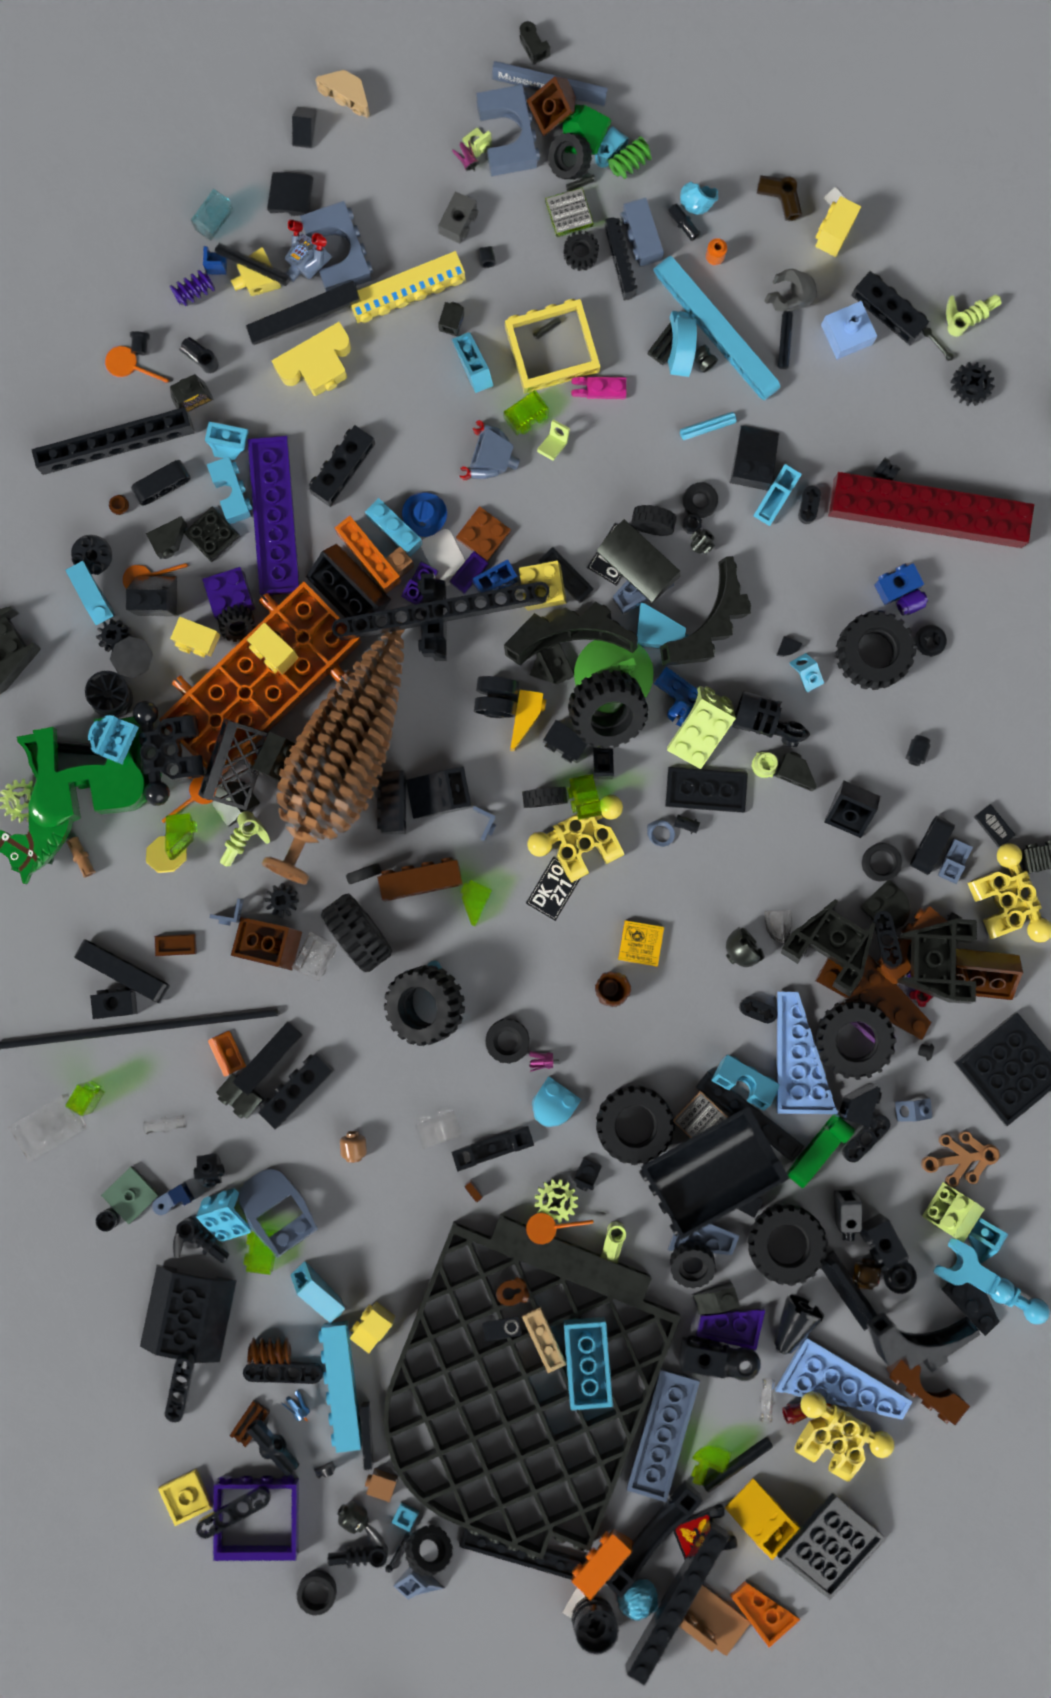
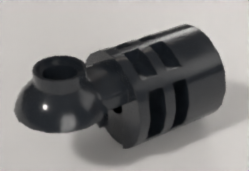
M747 691L742 692L735 712L734 728L748 732L752 731L759 735H766L769 738H772L773 735L782 737L781 742L789 747H797L799 742L808 739L810 736L809 731L796 721H779L782 701H775Z

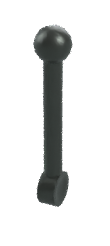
M926 328L924 336L929 337L945 354L947 361H951L953 354L948 353L932 335L930 328Z

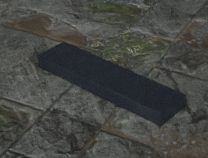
M287 1021L232 1083L248 1096L303 1034Z

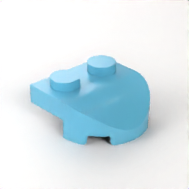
M111 715L105 716L106 718L100 721L96 720L88 733V740L92 746L91 749L107 759L123 764L139 727Z
M548 1076L532 1100L534 1117L540 1124L546 1127L562 1125L571 1117L582 1099Z

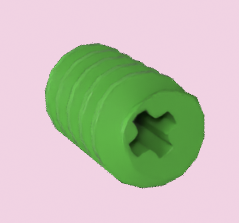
M640 136L638 140L632 142V145L629 144L626 146V149L620 151V154L617 153L614 155V158L608 160L611 171L615 176H621L623 179H626V171L631 175L633 174L632 167L636 170L639 169L638 162L641 165H645L644 158L648 161L652 160L650 148L644 138Z

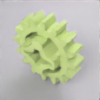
M22 779L20 783L17 780H13V786L8 783L5 786L7 790L0 792L4 795V797H0V802L4 803L0 806V809H6L4 816L10 814L11 821L18 818L19 823H22L25 818L29 822V813L21 814V811L24 809L29 810L30 793H32L34 788L32 787L33 781L25 784V779ZM23 788L21 792H13L14 789ZM21 797L24 798L25 803L23 805L19 804V798ZM9 801L12 803L13 809L10 807Z
M551 1179V1184L549 1185L545 1181V1188L538 1187L540 1195H535V1199L539 1200V1202L534 1203L535 1207H540L537 1213L548 1214L554 1220L557 1219L559 1224H561L562 1218L568 1221V1214H575L572 1208H578V1204L574 1203L578 1196L572 1195L575 1192V1188L569 1189V1182L563 1185L562 1179H559L558 1183ZM553 1188H561L565 1191L557 1192ZM547 1193L548 1201L543 1204V1197ZM552 1198H562L560 1199V1205L557 1206L556 1203L551 1204L553 1202ZM570 1198V1204L566 1210L564 1204ZM549 1211H558L559 1214H551Z

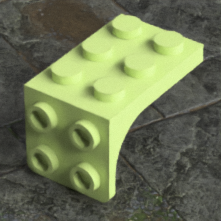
M702 686L698 687V696L691 712L667 746V751L699 769L703 767L736 719L732 701L726 696H718L708 686H705V688Z

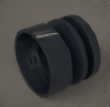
M593 1596L591 1600L585 1597L575 1605L571 1620L577 1643L584 1651L590 1654L606 1653L616 1643L619 1633L612 1607L608 1601L598 1596Z

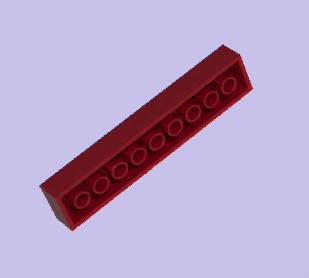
M838 472L833 481L828 517L1023 548L1029 543L1035 504Z

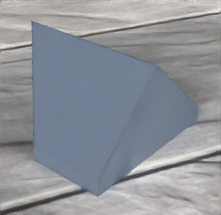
M410 1567L394 1584V1587L408 1600L416 1595L445 1589L432 1576H420Z

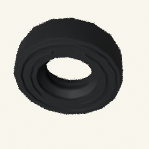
M697 482L690 485L683 496V506L688 514H697L700 518L710 516L718 505L716 490L705 482ZM698 493L705 494L708 498V504L704 507H697L693 502V497Z
M379 863L348 873L346 879L348 884H354L379 875L382 870Z

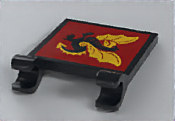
M722 1504L689 1517L673 1530L684 1560L708 1519L714 1522L713 1519L721 1518L725 1515ZM734 1535L728 1536L729 1540L722 1551L737 1547V1539Z

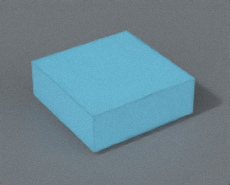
M401 1502L392 1523L410 1532L419 1514V1510Z

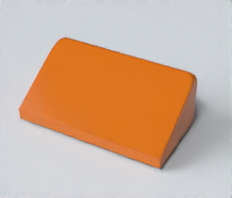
M230 1030L208 1040L224 1077L246 1067Z

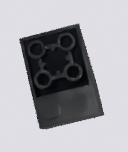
M464 767L443 770L406 780L413 819L472 808Z

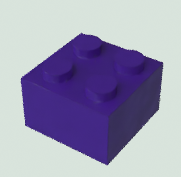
M241 567L202 579L213 615L217 620L219 619V613L222 614L223 609L227 611L228 606L234 608V605H237L239 608L240 605H244V608L248 607L250 611L256 609Z

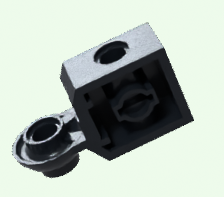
M879 1213L863 1222L861 1232L859 1233L863 1241L871 1246L869 1252L872 1258L878 1262L887 1288L896 1294H904L912 1290L917 1282V1273L912 1264L908 1262L909 1256L890 1220ZM902 1271V1279L895 1280L896 1273Z
M688 1335V1338L682 1337L678 1362L683 1372L722 1379L731 1377L739 1381L752 1380L759 1374L761 1360L759 1355L751 1348H732L727 1344L723 1345L714 1340L702 1341L699 1337ZM742 1362H750L747 1369H740Z

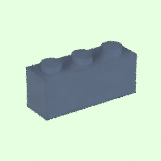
M642 198L625 203L623 205V212L620 215L623 225L626 224L628 229L626 231L628 242H632L634 247L632 249L634 260H638L640 267L661 261L664 252L647 199Z

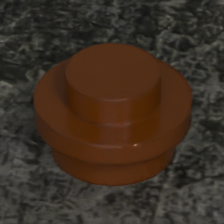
M115 495L109 501V508L114 514L122 515L128 511L129 502L124 496Z

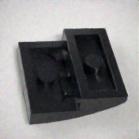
M272 172L267 210L270 213H289L291 216H301L309 213L314 177L299 173Z

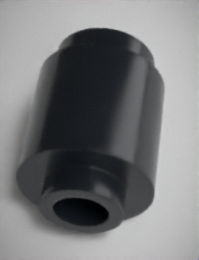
M915 735L914 739L911 740L905 757L909 760V764L913 766L925 764L931 747L930 739Z

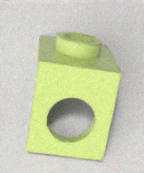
M475 128L463 138V142L470 149L468 141L473 136L479 137L474 141V145L471 144L476 158L482 153L487 152V149L492 146L489 130L483 134L478 128Z
M553 419L550 434L538 447L537 452L554 461L567 445L570 428ZM555 428H560L564 435L559 434Z

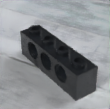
M871 271L858 283L851 294L858 302L862 301L863 306L909 346L930 322L924 313L918 312L912 307L910 301L899 296L893 287L885 284L878 274H874ZM872 292H878L880 297L874 296ZM891 304L895 307V309L892 310L887 305ZM902 317H907L910 322H905Z
M356 425L345 432L342 443L335 446L332 451V457L329 461L326 460L322 464L319 475L317 477L314 476L309 483L311 494L329 507L332 506L376 444L372 436ZM350 446L357 447L355 452L347 451ZM338 462L346 463L343 468L336 467ZM327 478H334L332 484L324 483Z
M318 1053L314 1056L310 1054L302 1062L304 1066L300 1070L296 1068L288 1076L291 1080L286 1085L281 1083L274 1090L276 1095L271 1100L266 1098L260 1104L262 1109L258 1113L275 1130L335 1071ZM306 1070L314 1072L315 1077L312 1081L305 1078ZM293 1084L300 1087L299 1095L291 1093L290 1088ZM278 1099L285 1101V1109L277 1108L276 1101Z

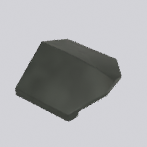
M238 782L226 783L230 792L240 788ZM224 785L217 788L216 797L221 798L228 794ZM240 791L233 795L236 803L243 804L245 795L243 791ZM252 792L247 810L213 801L212 806L229 827L237 821L240 813L251 811L261 803Z

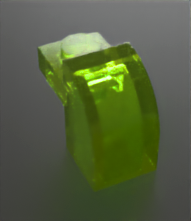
M708 1445L700 1448L692 1458L700 1462L699 1465L695 1464L691 1476L694 1479L692 1483L698 1486L703 1485L709 1467L721 1473L726 1472L732 1451L719 1445Z

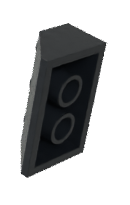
M404 770L382 772L381 778H377L379 780L377 790H381V798H377V810H381V818H377V829H381L382 834H406V774Z

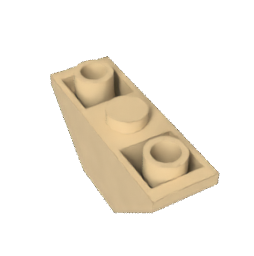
M346 70L317 76V89L323 96H330L339 105L351 108L359 116L369 117L368 104L360 78Z

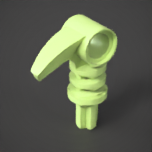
M993 295L984 302L978 300L974 306L969 307V309L963 312L957 311L955 298L950 296L946 307L948 332L952 336L959 337L966 331L968 326H974L981 319H987L989 312L1001 305L1000 296ZM955 322H960L963 327H958Z
M244 811L239 814L237 818L239 828H235L233 830L234 834L230 836L231 840L225 842L227 849L221 857L220 863L226 867L231 866L237 854L244 852L242 846H246V841L252 835L257 834L266 844L270 843L265 827L250 811ZM246 822H252L250 825H244Z

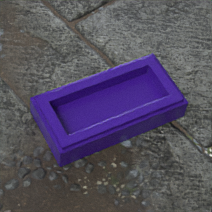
M473 551L450 579L449 583L465 595L474 584L473 578L481 574L487 568L489 562Z

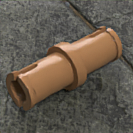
M73 837L66 841L74 856L73 861L78 864L83 877L86 878L93 875L96 871L93 869L88 859L89 854L84 851L79 838Z

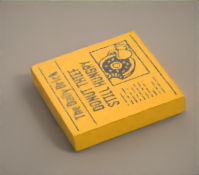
M624 920L618 960L658 967L664 927Z

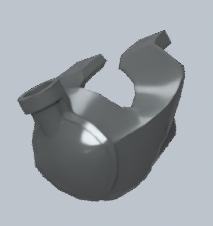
M786 269L775 275L773 284L790 281L792 298L785 299L779 292L775 291L768 293L764 302L766 304L772 303L775 311L805 308L816 297V283L813 277L807 273L796 269Z

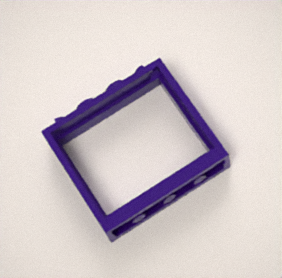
M226 1475L217 1478L214 1483L213 1511L223 1507V1489H255L260 1486H265L268 1489H292L291 1545H223V1531L213 1536V1561H296L299 1554V1478H294L291 1475L287 1477L282 1476L281 1478H273L271 1475H265L261 1478H253L250 1475L232 1478V1476ZM223 1512L219 1514L221 1522H223Z

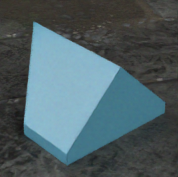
M979 1218L968 1235V1240L977 1253L978 1262L981 1264L998 1253L1008 1234Z

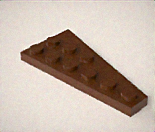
M869 954L863 977L850 997L833 987V983L843 967L829 958L826 959L815 980L817 983L846 999H850V1001L862 999L864 1002L873 1003L885 1013L891 1024L920 1040L924 1038L932 1022L897 984H892L875 969L878 964Z

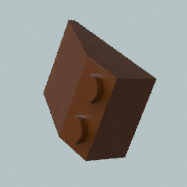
M241 917L230 956L292 971L302 932L280 925Z

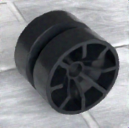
M100 671L91 676L86 683V700L98 715L104 718L107 715L120 718L130 710L133 703V694L126 681L118 673Z
M495 676L478 677L476 691L487 696L475 698L474 712L485 717L497 719L515 717L517 703L506 698L518 696L519 682Z

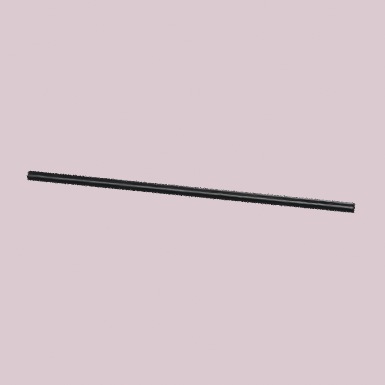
M278 1008L0 1041V1049L278 1016L279 1013Z

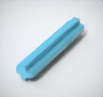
M730 412L682 428L680 436L682 440H686L734 424L737 421L734 412Z

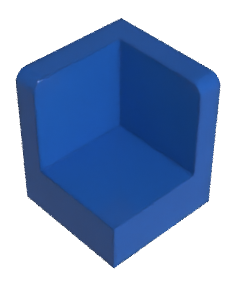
M203 246V266L207 274L227 275V258L216 254V252H210L208 246Z

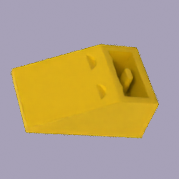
M754 1478L724 1507L771 1560L777 1556L776 1554L800 1529L797 1521Z

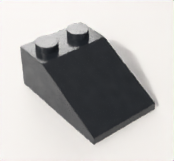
M741 426L729 483L768 491L775 468L779 433Z

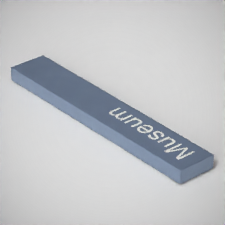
M494 61L492 67V80L522 85L534 90H539L556 76ZM568 79L576 100L605 106L608 88Z

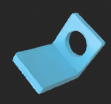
M807 653L789 662L799 673L807 693L824 684L817 662ZM800 661H808L804 665H797Z

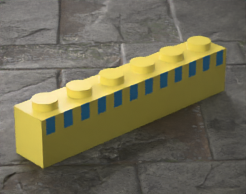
M456 251L358 290L361 301L350 305L357 324L360 322L366 323L375 316L388 314L392 309L397 307L403 308L415 300L421 301L429 294H438L449 286L460 285L465 280V271Z

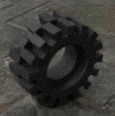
M582 230L578 231V234L573 232L572 237L569 235L564 243L563 254L566 264L568 266L571 264L572 269L577 267V271H581V268H584L585 271L588 266L592 268L593 263L596 264L599 245L598 240L594 239V235L591 233L589 236L588 231L582 234ZM577 245H585L589 253L585 257H578L574 253V248Z
M234 605V608L228 606L227 611L223 609L222 614L219 613L218 615L220 633L224 639L227 638V641L233 639V642H237V639H240L241 642L256 627L253 612L248 607L244 608V605H240L239 608L237 605ZM238 621L243 622V623L240 624V625H236V626L231 625V624L234 623V622H238Z

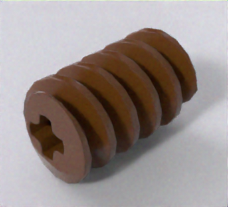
M255 1337L252 1338L248 1346V1364L252 1362V1359L254 1364H259L260 1360H262L263 1364H267L269 1359L271 1364H275L278 1358L280 1365L284 1363L285 1359L287 1364L290 1365L291 1344H289L288 1337L285 1338L284 1343H281L279 1337H277L275 1343L272 1342L271 1337H269L267 1343L264 1342L263 1337H261L259 1343H256Z

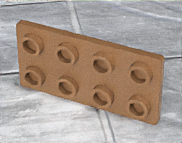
M702 1585L679 1627L711 1652L716 1648L723 1655L727 1656L746 1631L750 1622L705 1585Z

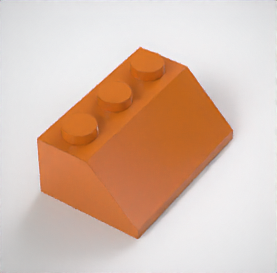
M614 1528L610 1533L606 1531L599 1540L601 1544L596 1549L593 1547L587 1553V1560L583 1565L579 1563L572 1571V1583L590 1600L632 1552L633 1540Z

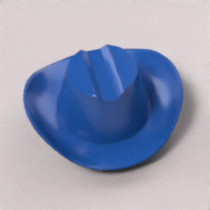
M418 493L410 496L405 501L402 508V518L404 523L418 536L429 537L436 534L445 524L447 507L444 501L434 494Z

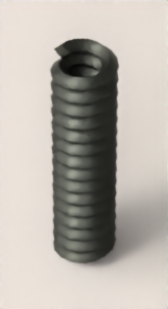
M592 174L566 184L567 191L569 192V190L571 191L594 182L593 177L595 175Z
M555 317L551 322L533 333V336H536V339L541 338L545 333L561 323L560 319Z

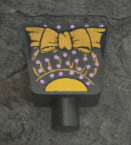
M196 374L181 379L170 386L171 399L177 409L185 407L190 412L214 400L206 383Z

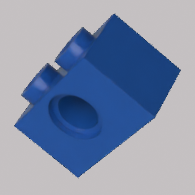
M914 563L909 566L903 564L896 568L897 572L893 574L887 572L878 577L879 580L874 586L884 605H888L900 599V597L920 589L924 585ZM894 579L901 580L902 587L896 586Z

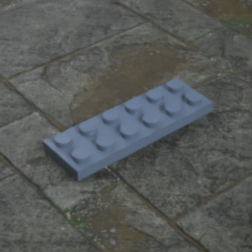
M661 1368L630 1473L627 1491L667 1502L699 1387V1379Z

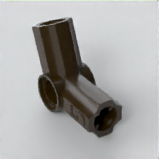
M760 175L757 194L777 197L781 201L785 221H795L802 217L797 194V181L792 177L780 179ZM783 188H789L791 191L787 192Z

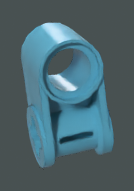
M611 127L595 155L596 164L599 167H608V160L614 158V155L620 154V151L626 148L629 138L615 127Z

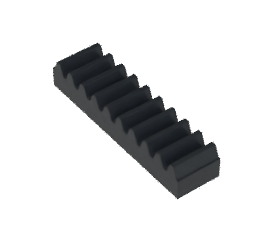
M611 217L605 219L604 228L623 300L625 301L632 299L637 294L638 286L635 285L634 271L631 270L632 264L629 263L630 256L627 255L628 249L625 248L626 241L623 240L624 234L621 233L622 226H619L620 218Z

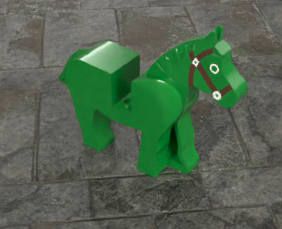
M133 716L120 718L139 727L123 764L107 759L106 765H84L58 771L56 728L33 730V734L17 736V742L25 750L29 766L36 778L28 805L29 831L26 835H11L0 830V852L9 859L12 866L11 870L20 873L23 884H28L32 874L44 867L56 855L67 840L72 824L81 819L76 787L78 789L90 788L94 811L101 815L135 811L147 802L144 790L149 784V776L144 775L138 735L142 733V727L134 720ZM104 718L94 719V722H95L96 720L100 721V720H102V719H104Z

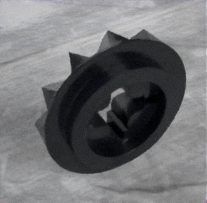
M926 625L916 633V649L922 655L936 656L945 649L947 638L944 631L938 626ZM934 634L933 642L935 645L931 644L927 647L928 641L925 638H930Z

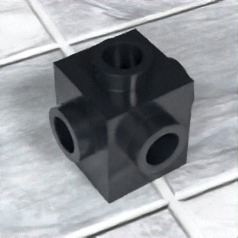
M217 1153L196 1156L197 1167H194L195 1180H198L201 1186L214 1187L216 1184L222 1183V1176L225 1175V1170Z

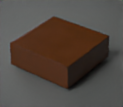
M471 1179L465 1183L467 1192L475 1202H479L483 1198V1194Z

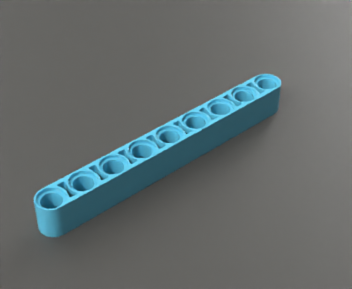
M668 256L653 269L656 277L684 310L691 314V318L696 320V324L762 400L765 401L781 387L777 378L673 257Z

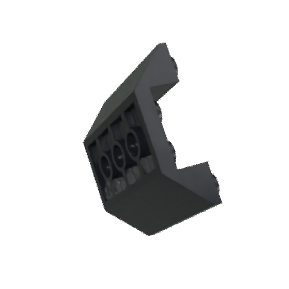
M157 1265L140 1347L156 1356L176 1360L180 1353L188 1352L195 1357V1363L220 1362L237 1280L218 1276L215 1279L179 1273L177 1268Z

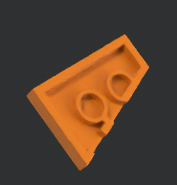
M746 1581L730 1594L733 1601L769 1648L800 1621L794 1614Z

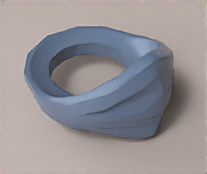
M656 820L647 826V835L654 845L665 847L674 841V828L667 821ZM657 826H664L669 830L670 836L667 841L659 842L655 839L653 831Z

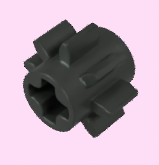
M699 529L690 537L693 541L690 544L691 548L698 554L703 552L707 554L715 546L712 543L714 541L713 534L706 529L702 532Z

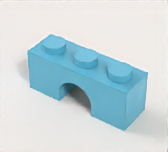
M226 457L207 464L216 488L222 486L232 488L231 495L220 501L227 522L233 524L252 517L250 510H253L249 498L245 499L243 494L246 491L245 485L237 477V474L240 473L237 463H232L230 457Z
M379 498L365 511L367 519L380 531L385 532L397 548L401 546L409 557L423 545L422 539Z
M728 1054L721 1060L711 1080L727 1090H730L737 1081L744 1082L750 1091L747 1101L763 1111L771 1106L780 1087L773 1078L760 1074L754 1067L747 1066L741 1063L738 1058Z

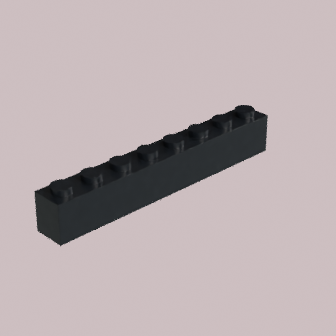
M708 1519L625 1664L627 1676L643 1686L649 1680L729 1540L727 1531Z

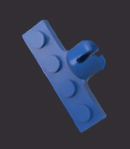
M666 667L654 682V685L675 700L667 712V716L672 722L677 715L681 716L676 723L677 726L681 727L696 702L698 691L697 688Z

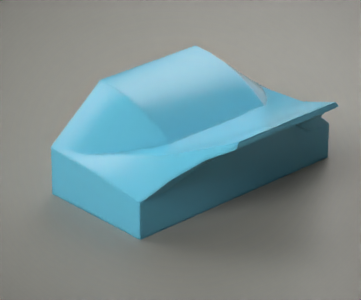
M209 422L205 442L211 447L215 457H230L231 460L235 461L239 453L245 449L249 431L244 428Z

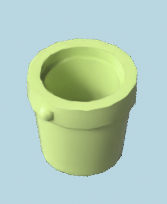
M757 752L752 760V770L761 778H772L778 768L776 756L769 752Z

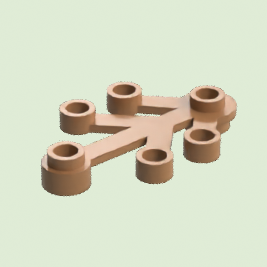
M962 1131L958 1135L960 1142L969 1144L978 1151L969 1153L955 1143L951 1136L942 1134L939 1137L940 1145L950 1148L958 1155L937 1159L933 1156H926L922 1159L921 1166L926 1172L934 1173L941 1166L959 1164L953 1174H949L945 1179L947 1185L956 1187L959 1184V1179L971 1162L979 1161L974 1170L967 1172L965 1175L967 1182L976 1184L985 1167L995 1164L999 1160L1000 1153L997 1147L991 1144L982 1145L972 1137L971 1133ZM964 1134L968 1135V1139L966 1141H963L962 1136ZM944 1137H948L949 1139L947 1144H943L942 1142ZM987 1151H991L992 1153L991 1157L989 1158L986 1157ZM928 1160L932 1161L931 1167L926 1166ZM971 1174L975 1175L974 1181H970L969 1176ZM952 1177L955 1178L954 1184H950L949 1182L950 1178Z

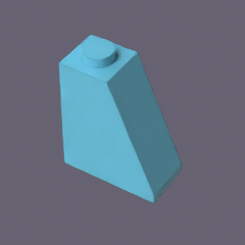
M640 604L636 636L638 637V644L642 647L660 649V646L667 642L689 636V634H686L684 626L647 604Z
M304 1261L290 1275L296 1294L331 1323L334 1319L340 1317L345 1309L342 1299Z

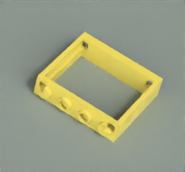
M569 299L561 305L551 304L543 310H530L526 315H513L508 320H505V330L524 394L572 381L573 377H586L600 372V363L581 299ZM577 311L591 361L528 379L513 328Z

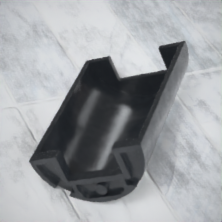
M749 1106L641 1166L642 1170L639 1171L643 1180L650 1182L648 1187L653 1196L658 1195L661 1200L658 1205L663 1214L668 1213L672 1224L669 1226L674 1235H679L682 1240L790 1179Z

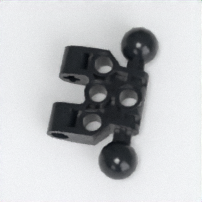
M141 701L134 707L133 717L142 727V733L138 734L140 755L142 757L144 775L149 776V784L145 787L144 796L149 804L160 806L165 804L170 797L169 787L165 782L161 781L160 773L165 774L174 781L205 776L202 756L182 757L183 749L180 745L181 740L199 736L197 718L195 715L163 719L154 731V723L158 719L159 714L158 708L151 701ZM172 725V733L165 735V728ZM174 745L176 748L175 753L168 755V747ZM154 748L155 756L148 758V750ZM173 765L178 766V772L175 775L170 773Z

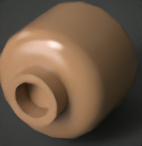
M358 1131L347 1132L340 1139L341 1157L346 1159V1162H360L367 1154L366 1138L359 1134Z

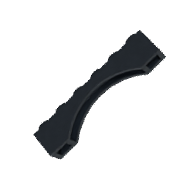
M684 1480L632 1541V1552L605 1582L619 1597H622L633 1585L649 1558L666 1537L682 1522L687 1520L703 1502L700 1493Z

